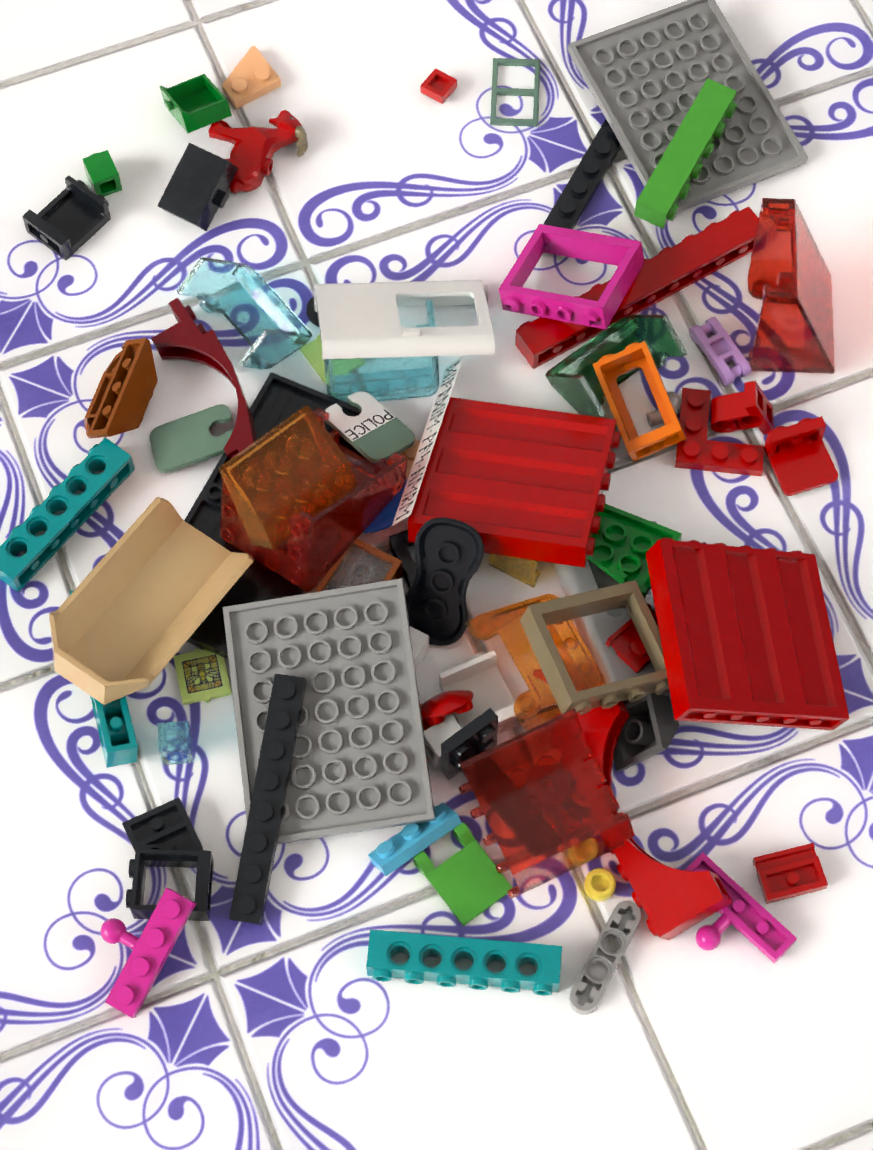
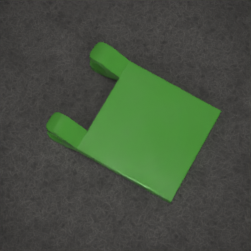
M462 822L454 828L453 835L464 847L437 868L434 867L424 851L414 856L413 863L464 927L514 888L476 841L467 825Z

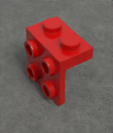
M822 416L814 419L805 418L797 424L787 427L778 426L767 434L764 451L786 496L796 495L832 484L838 479V472L822 440L826 429Z

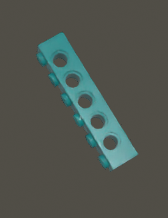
M106 437L99 444H95L89 450L88 456L80 464L72 467L67 478L61 484H57L51 489L49 496L41 505H36L31 510L29 517L21 525H17L11 531L9 538L0 546V579L19 592L135 470L132 456ZM98 470H104L100 474H94ZM79 490H85L82 494H74ZM60 510H65L61 515H54ZM39 531H46L40 536L35 535ZM21 551H25V552H26V553H25L24 555H22V556H19V557H16V556H15L18 552H21Z
M90 696L106 768L137 762L138 746L126 696L105 705Z
M370 929L366 969L367 976H373L374 980L382 982L391 981L392 978L405 979L404 981L409 984H423L424 981H433L442 987L467 984L469 988L475 990H486L490 986L501 987V991L508 993L520 992V989L533 990V993L536 995L548 996L552 992L559 991L562 946ZM397 953H404L409 959L403 964H396L392 961V957ZM428 956H436L441 960L435 967H429L423 961ZM465 958L469 959L473 965L469 969L462 970L455 963L459 959ZM493 961H498L505 968L501 972L495 973L490 971L487 966ZM524 964H531L537 971L533 975H524L519 968Z

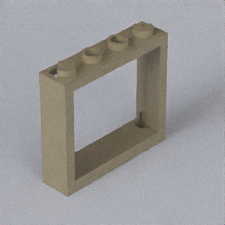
M636 580L528 605L520 619V623L562 716L574 713L584 715L593 708L602 706L603 709L615 706L620 701L629 699L630 702L642 699L647 694L656 693L661 695L664 690L669 689L659 628ZM626 607L656 672L577 692L547 625Z

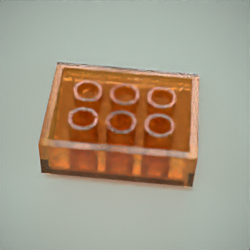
M309 406L302 407L218 468L251 544L273 550L358 486L349 461Z

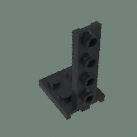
M489 708L441 743V771L448 780L462 772L529 853L540 863L563 845V841L488 753L497 745L498 716Z

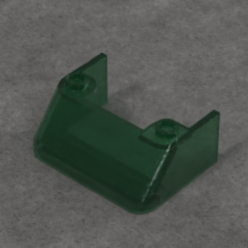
M628 315L613 323L606 330L547 371L545 376L550 385L578 414L603 417L605 413L601 406L605 402L603 399L605 394L592 365L598 362L602 356L616 354L625 350V347L629 344L645 341L657 368H660L666 364L665 359L668 357H684L688 353L667 315ZM640 368L620 375L617 378V384L619 385L639 371Z

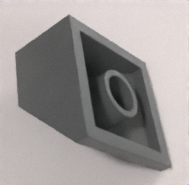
M651 693L638 701L625 704L630 716L621 730L614 749L613 756L617 771L622 772L668 748L680 726L679 721L674 719L670 696Z

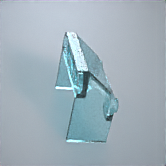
M201 257L176 290L179 295L197 297L200 301L199 305L206 312L223 314L251 345L239 363L242 367L257 368L259 370L270 369L305 346L312 337L310 330L260 274L246 264Z
M426 300V325L416 327H436L432 300ZM438 356L323 359L327 395L348 403V396L360 391L369 393L379 402L430 397L436 394L439 388Z

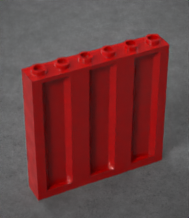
M450 397L412 513L407 521L408 541L415 543L416 535L425 522L434 518H451L472 526L479 533L483 541L484 553L585 568L587 557L593 556L595 550V538H592L593 534H598L600 529L601 517L597 515L598 512H604L606 495H603V490L609 491L611 474L608 473V470H614L616 453L613 452V449H619L621 432L616 431V419Z
M672 538L659 539L645 553L675 721L834 730L849 719L815 554H806L798 550L791 552L777 551L775 548L756 549L747 545L735 547L726 546L724 543L705 544L697 540L687 542L675 541Z

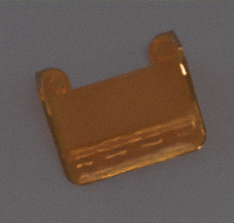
M553 594L540 595L482 613L465 623L470 633L478 640H488L497 634L502 639L529 688L528 691L517 697L514 703V713L519 723L532 735L546 728L545 722L561 712L520 623V619L528 605L557 599L558 597ZM568 620L547 625L576 691L605 685V677L573 621Z

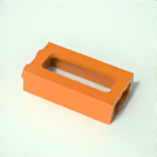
M645 341L629 344L625 347V350L616 354L604 355L598 362L592 364L613 417L616 419V424L619 432H621L627 452L633 462L687 439L651 351ZM637 368L643 370L665 424L641 436H638L617 384V378L620 375Z

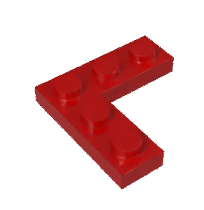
M682 388L679 422L687 439L677 443L675 468L761 477L763 472L764 446L707 440L711 391Z

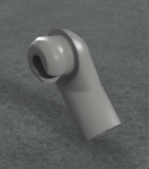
M667 392L675 412L678 414L682 404L681 397L675 392ZM659 410L646 414L650 427L664 423Z

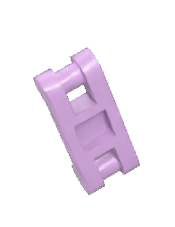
M716 317L707 319L705 324L701 326L695 325L689 328L691 339L699 345L718 372L719 378L725 386L733 383L735 378L739 376L745 377L751 374V367ZM711 334L714 336L708 338L706 335ZM732 361L735 366L729 368L726 363Z

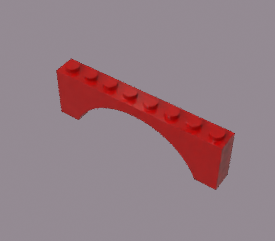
M623 701L607 709H603L602 706L593 708L584 715L574 713L562 716L559 713L545 722L550 731L547 733V737L555 749L559 748L563 756L560 761L566 772L570 775L572 774L577 784L574 787L577 794L583 801H587L591 809L588 812L590 819L597 828L601 827L605 835L602 839L605 847L612 855L615 854L620 863L617 865L620 875L626 882L629 881L634 889L631 893L632 898L640 909L644 908L649 918L646 920V924L655 937L658 936L659 938L670 940L731 904L733 901L718 874L710 871H685L664 865L645 852L623 824L614 800L611 777L614 749L621 730L630 716Z

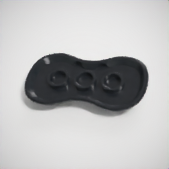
M434 518L425 522L416 535L415 555L417 572L414 583L405 596L409 626L428 635L430 645L446 646L457 642L467 628L466 591L469 581L483 560L484 545L481 536L472 526L451 518Z

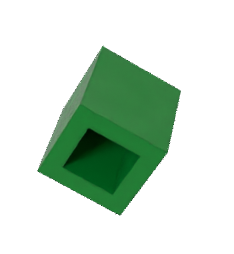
M108 150L91 154L82 159L86 176L96 195L100 194L105 197L122 190L119 173Z

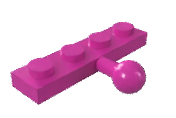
M703 852L685 869V871H710L718 874L733 901L717 911L721 916L712 925H704L698 929L695 938L697 945L701 949L706 951L716 949L721 942V934L731 924L774 964L796 942L797 938Z
M166 888L139 938L127 932L125 924L119 919L111 918L102 924L100 932L104 941L110 944L120 942L133 950L105 1003L131 1018H136L197 903L170 888Z

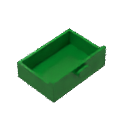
M205 74L169 88L162 85L159 86L165 107L187 133L232 116L227 98Z

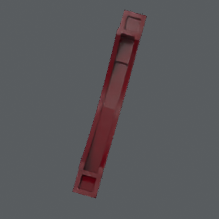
M176 298L168 304L178 323L151 339L162 360L180 359L207 365L221 373L234 386L238 399L237 418L232 434L223 450L228 458L231 457L229 463L232 468L236 470L245 465L258 485L262 482V469L256 431L251 411L235 369L213 329L206 332L201 323L196 325L194 321L197 318L189 305L184 307L179 298Z

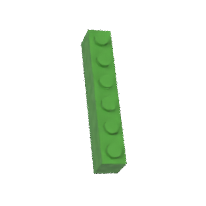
M707 78L638 197L634 216L664 229L668 220L673 221L680 207L677 204L680 199L685 200L691 189L689 183L692 178L697 180L703 168L701 162L704 158L709 159L715 146L713 144L714 139L721 138L726 128V123H724L726 118L731 119L737 109L738 103L734 102L736 90Z

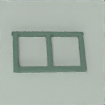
M493 58L490 125L538 126L539 59ZM498 66L535 67L534 89L497 88ZM497 95L534 97L533 119L496 118Z

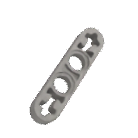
M622 901L616 905L579 974L569 997L570 1006L577 1014L588 1015L597 1008L636 933L642 915L640 908L634 902ZM627 910L631 911L633 920L627 921L622 932L618 929L622 919L619 913L625 914ZM609 936L617 937L620 939L622 947L615 952L608 951L604 946V940ZM593 964H603L607 969V975L602 979L592 977L589 973V968ZM589 983L593 986L589 996V1000L592 1003L586 1002L583 1006L579 1005V998L576 995L582 996Z

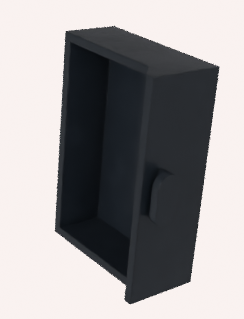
M189 143L157 206L165 212L207 231L218 208H223L229 197L227 190L238 168L228 160Z

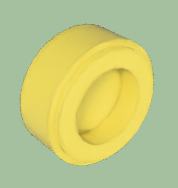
M596 868L587 874L584 890L589 898L602 902L613 896L616 888V879L609 870Z

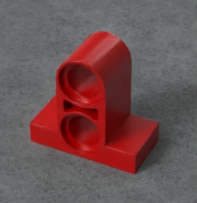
M756 381L745 382L743 392L717 396L710 402L711 429L714 432L730 433L758 427L764 435L774 429L773 406Z

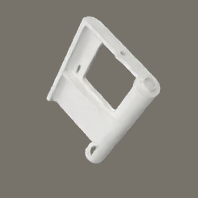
M482 280L314 284L315 312H318L322 359L494 355L495 340L487 305L489 298L488 285H483ZM475 305L479 322L477 326L405 328L400 325L398 307Z

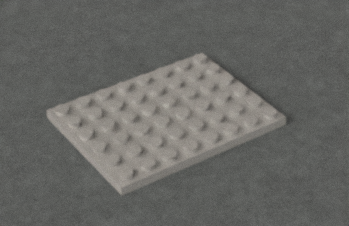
M687 0L568 44L567 51L644 187L707 78L737 91L734 101L738 103L737 109L731 119L726 118L724 122L726 123V128L721 138L714 139L713 144L715 146L709 159L704 158L701 162L703 168L697 180L692 178L689 183L691 189L685 200L680 199L677 204L680 206L678 213L807 163L808 156L715 0Z
M403 579L223 607L246 820H248L274 676L275 674L303 677L307 680L277 845L435 821Z

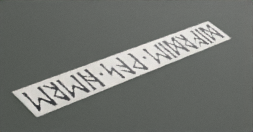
M464 356L445 368L392 526L412 513Z

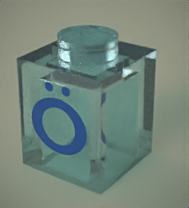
M189 721L158 723L159 754L163 765L194 763L193 740Z

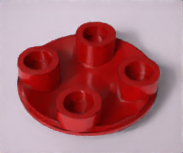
M451 690L433 696L420 706L422 719L427 720L428 725H437L446 719V715L454 712L462 714L470 711L474 707L472 704L473 692L470 690Z

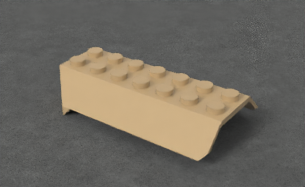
M156 497L56 611L49 613L55 672L103 705L148 687L253 563V557L248 553L229 551L185 522L168 500Z

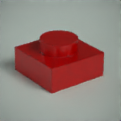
M435 68L421 84L420 92L443 104L456 89L457 79Z

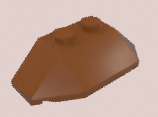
M147 338L126 340L122 345L123 350L113 358L104 371L84 418L86 435L89 438L111 437L139 428L158 382L151 344Z

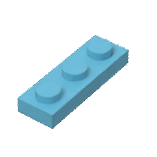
M442 802L434 807L435 821L405 826L397 835L378 845L374 851L368 854V857L372 864L387 876L460 825L462 822L458 814Z

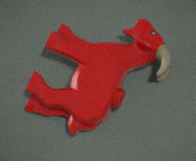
M283 110L278 117L269 119V123L277 128L255 126L232 128L223 120L211 124L208 131L210 138L234 144L230 158L225 159L238 168L229 186L233 194H237L239 191L251 192L261 186L265 175L271 174L274 152L281 147L297 142L296 148H299L297 151L298 157H301L307 151V133L299 120L289 111Z

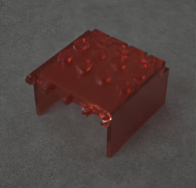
M575 708L459 763L468 782L458 787L460 794H466L473 790L480 805L472 809L470 815L472 819L485 815L493 832L482 840L485 846L497 842L506 861L496 865L495 868L498 873H503L510 869L518 885L507 891L510 898H515L625 845V840L635 836L627 813L623 814V812H620L613 816L610 815L619 810L620 806L609 785L597 789L598 786L604 784L607 780L596 758L586 762L583 761L591 757L593 752L584 734H582L583 730Z

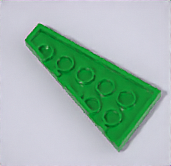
M605 504L604 512H598L597 515L601 517L599 533L592 536V538H595L593 556H588L587 559L620 584L636 580L645 599L652 589L645 553L659 539L672 538L675 541H681L682 533Z

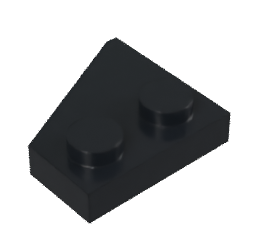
M179 797L122 823L134 851L136 849L203 850Z

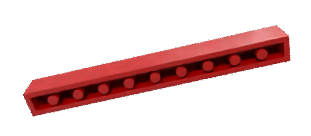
M748 206L741 211L736 210L732 212L727 218L718 223L713 222L709 224L703 231L695 235H688L677 245L664 248L658 255L650 259H644L642 268L606 330L764 246L768 229ZM609 281L603 284H596L588 292L579 297H574L598 301ZM539 317L532 322L527 321L519 326L516 330L515 345L530 366L535 369L606 330Z

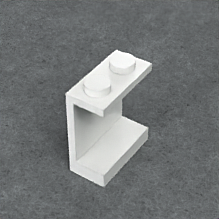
M494 650L488 653H477L465 663L460 665L451 664L439 673V686L442 692L470 690L474 695L472 699L474 707L470 711L462 714L453 713L457 722H462L466 726L491 708L498 716L497 734L525 723V709L521 701L515 702L496 665L497 655Z

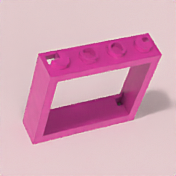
M539 224L499 288L502 308L506 311L606 330L644 264L642 242ZM543 253L618 266L598 301L523 287Z

